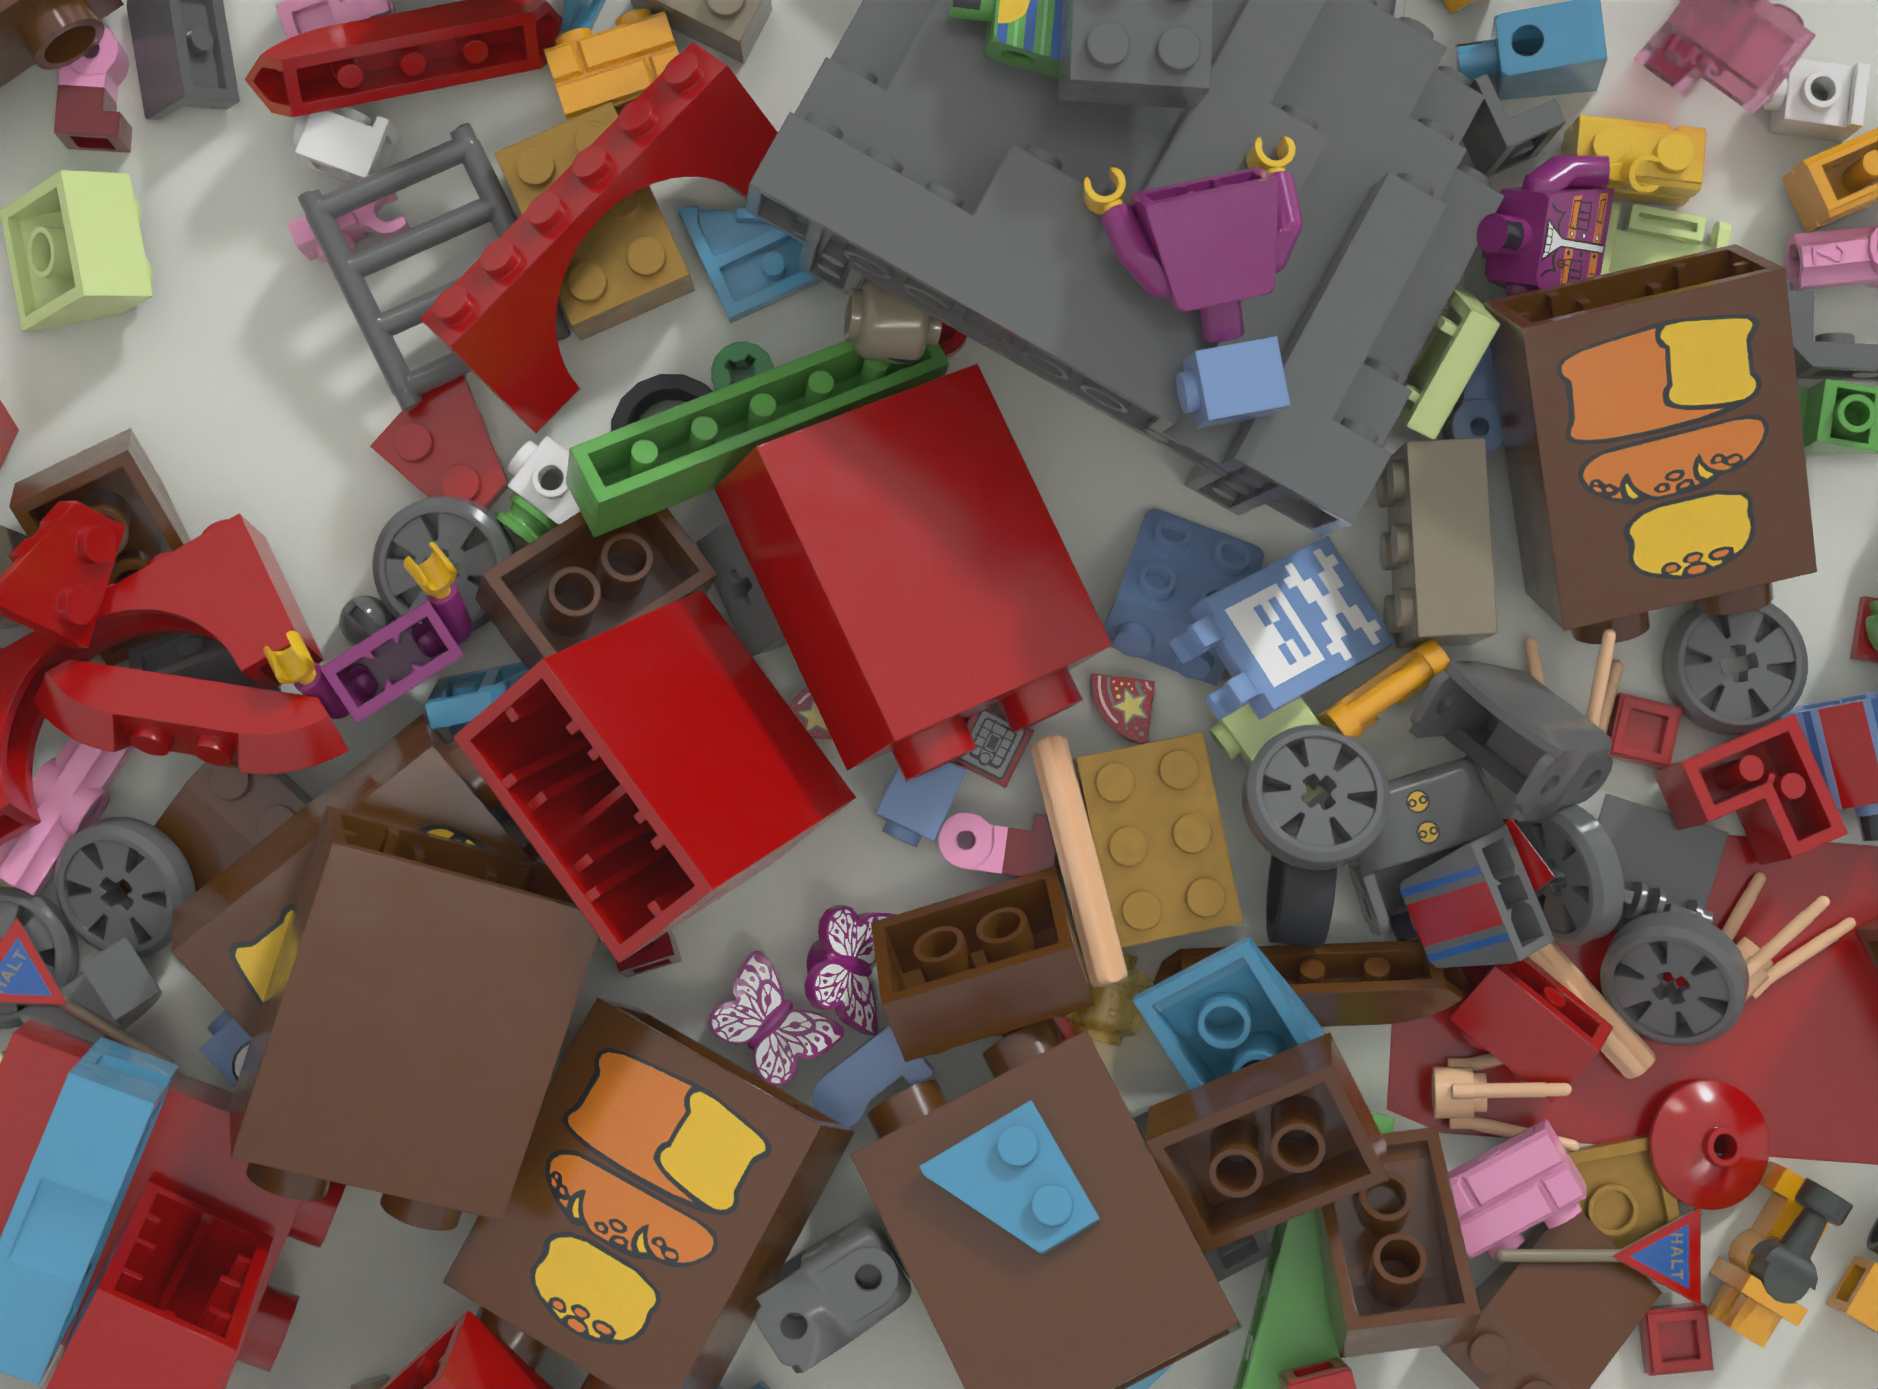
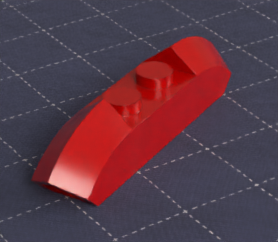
M463 0L314 29L278 43L259 56L244 80L271 113L293 118L541 69L548 63L544 50L556 46L555 39L559 36L563 18L546 0Z
M68 659L46 672L33 701L44 717L70 738L90 747L113 753L134 746L138 750L154 756H165L169 752L194 755L204 762L217 766L229 765L231 761L238 762L240 773L278 774L313 767L349 751L319 698Z

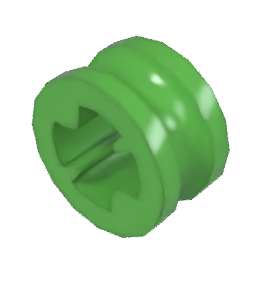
M515 492L509 498L512 503L511 508L507 512L499 511L496 514L497 520L528 544L558 526Z

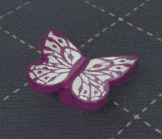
M835 905L827 909L820 918L818 926L819 939L814 942L807 955L806 966L808 974L804 983L805 996L813 1007L822 1010L834 1009L838 1018L855 1031L864 1035L875 1036L878 1032V1021L873 989L868 978L872 974L871 965L876 962L871 922L897 914L866 912L857 916L852 907Z
M755 951L747 957L734 980L733 992L736 1000L726 1001L716 1006L709 1014V1027L714 1035L726 1043L734 1045L747 1044L753 1050L754 1065L757 1073L762 1079L775 1086L786 1085L793 1079L798 1066V1057L807 1060L817 1058L838 1044L845 1034L844 1028L837 1021L816 1012L794 1009L792 1001H785L780 979L774 966L759 951Z

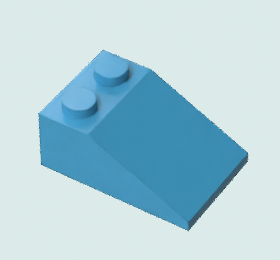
M1249 936L1144 990L1133 998L1134 1004L1189 1090L1326 1034L1315 1016Z

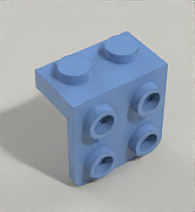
M1160 509L1148 510L1139 529L1121 585L1104 623V629L1112 643L1110 647L1118 649L1125 655L1139 657L1177 671L1187 678L1201 680L1217 686L1226 667L1214 649L1183 665L1169 642L1189 631L1187 628L1197 622L1190 609L1202 599L1259 571L1264 559L1262 549L1249 542Z

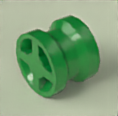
M747 341L734 342L723 347L715 356L711 367L712 383L715 390H719L773 369L774 365L769 354L759 345ZM748 362H750L747 368H741V369H739V370H736V369L733 368V367L739 368V367H741V366H747Z

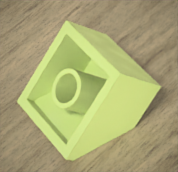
M60 170L0 209L22 332H36L120 315L153 297L151 288L153 279L152 267L145 256L140 230L141 209L138 200L134 197L130 173Z

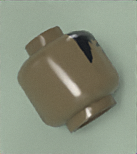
M867 279L864 280L860 289H850L844 317V339L846 341H853L855 351L861 358L911 365L918 362L921 358L926 344H938L942 328V322Z

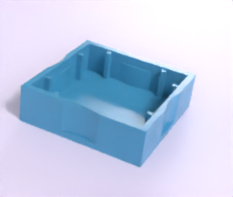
M100 1037L68 1073L0 1237V1372L40 1385L61 1342H63L77 1315L179 1065Z

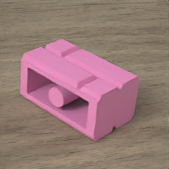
M1547 1119L1448 1172L1466 1251L1471 1259L1486 1251L1491 1259H1495L1494 1254L1498 1249H1516L1525 1241L1521 1232L1544 1221L1548 1229L1569 1221L1581 1212L1582 1208L1578 1202L1585 1199L1587 1195V1186L1583 1177L1565 1151L1563 1144Z

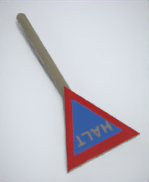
M16 918L0 941V1004L57 1006L122 1045L175 1064L173 1058L64 996L20 920Z
M1699 1208L1692 1209L1622 1249H1498L1494 1254L1498 1262H1621L1695 1304L1701 1305V1209Z

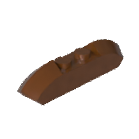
M1421 940L1323 944L1321 948L1299 945L1257 946L1315 1016L1321 1027L1383 1025L1423 1018L1462 1001L1475 987L1463 967L1437 968L1432 965L1428 960ZM1226 947L1179 949L1162 961L1151 987Z

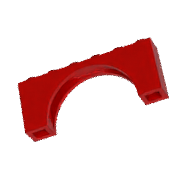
M692 42L681 54L670 60L664 71L637 99L627 104L620 112L619 117L589 147L582 150L576 156L568 169L544 193L533 199L527 210L500 238L489 244L481 254V257L451 287L444 290L438 296L435 303L420 320L512 413L537 434L581 389L568 372L560 353L557 340L556 313L559 292L566 270L578 246L590 229L613 206L627 196L654 183L673 178L701 177L713 179L724 183L747 200L749 184L778 134L777 130L728 65Z
M240 513L230 519L220 520L209 525L199 537L174 551L161 553L153 557L143 569L116 584L107 585L88 648H70L34 630L5 648H0V846L41 823L33 793L32 770L36 742L45 717L33 701L48 670L68 659L89 662L106 649L137 636L159 632H185L200 635L224 645L233 656L241 672L262 689L273 690L282 685V683H279L276 679L263 648L267 645L274 652L289 648L291 644L286 636L288 631L299 632L313 662L319 664L324 661L266 537Z

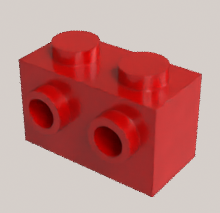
M1529 957L1512 964L1492 965L1449 1018L1459 1026L1462 1035L1470 1044L1480 1050L1489 1051L1506 1065L1518 1083L1545 1082L1570 1084L1600 1052L1614 1027ZM1546 1096L1544 1098L1552 1104L1558 1096Z

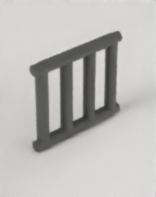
M470 123L461 124L454 131L450 132L452 139L325 195H322L320 190L317 189L304 192L298 197L310 228L392 394L396 397L404 412L414 409L418 403L423 401L420 396L421 394L471 372L452 352L410 371L393 338L394 335L423 323L420 318L431 308L438 296L444 290L451 287L458 279L381 313L364 277L488 222L492 223L498 238H500L517 220L484 148L477 139ZM463 163L479 199L352 254L335 220L336 218ZM557 303V340L561 341L568 338L571 332L565 322L564 314Z

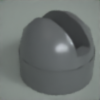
M365 595L355 597L346 603L341 611L339 624L346 639L357 645L371 636L351 616L357 607L379 627L374 633L392 623L394 619L381 600Z

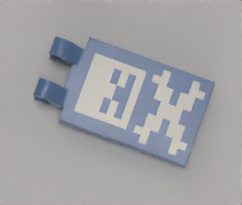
M1326 536L1202 599L1190 609L1197 622L1187 628L1189 631L1174 638L1169 644L1183 665L1212 649L1218 654L1232 678L1223 684L1224 687L1209 694L1204 699L1219 721L1248 704L1258 719L1261 720L1378 655L1393 645L1396 640L1392 634H1388L1387 626L1330 538Z

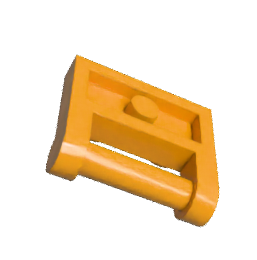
M1429 639L1403 654L1315 717L1321 725L1337 728L1345 736L1358 738L1363 734V731L1379 720L1377 716L1396 702L1401 705L1430 684L1429 679H1433L1437 673L1445 670L1447 664L1451 661L1441 646L1435 640Z

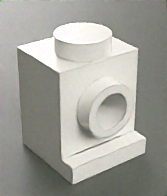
M1791 57L1777 72L1771 73L1765 88L1764 109L1771 111L1769 132L1843 143L1863 126L1871 64L1857 63L1855 66ZM1811 89L1824 91L1823 101L1817 100L1812 95Z
M344 107L334 109L333 112L323 111L299 116L294 129L293 143L297 146L295 150L296 155L308 169L350 184L389 167L400 135L389 119L377 115L372 127L370 126L372 120L368 116L352 108Z
M546 435L539 446L530 440L513 457L507 470L515 477L508 484V487L559 525L580 512L566 485L569 452ZM558 469L562 471L564 476L562 485L556 490H545L541 485L542 477L548 470Z

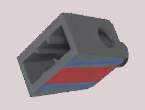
M1507 824L1473 840L1403 880L1400 884V892L1405 904L1394 908L1391 914V927L1395 936L1400 941L1421 940L1429 962L1437 968L1512 964L1523 960L1554 941Z

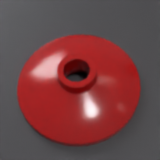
M1702 1080L1690 1082L1677 1088L1663 1100L1655 1112L1650 1125L1648 1151L1650 1162L1658 1181L1672 1197L1693 1208L1720 1210L1743 1201L1758 1186L1767 1168L1770 1141L1763 1115L1749 1096L1730 1084ZM1719 1135H1723L1725 1150L1722 1157L1719 1158L1714 1151V1142Z

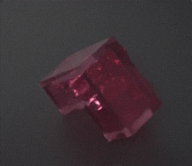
M1676 0L1634 57V60L1683 95L1700 78H1703L1751 114H1754L1773 96L1816 34L1804 27L1803 19L1794 10L1782 4H1772L1768 0Z

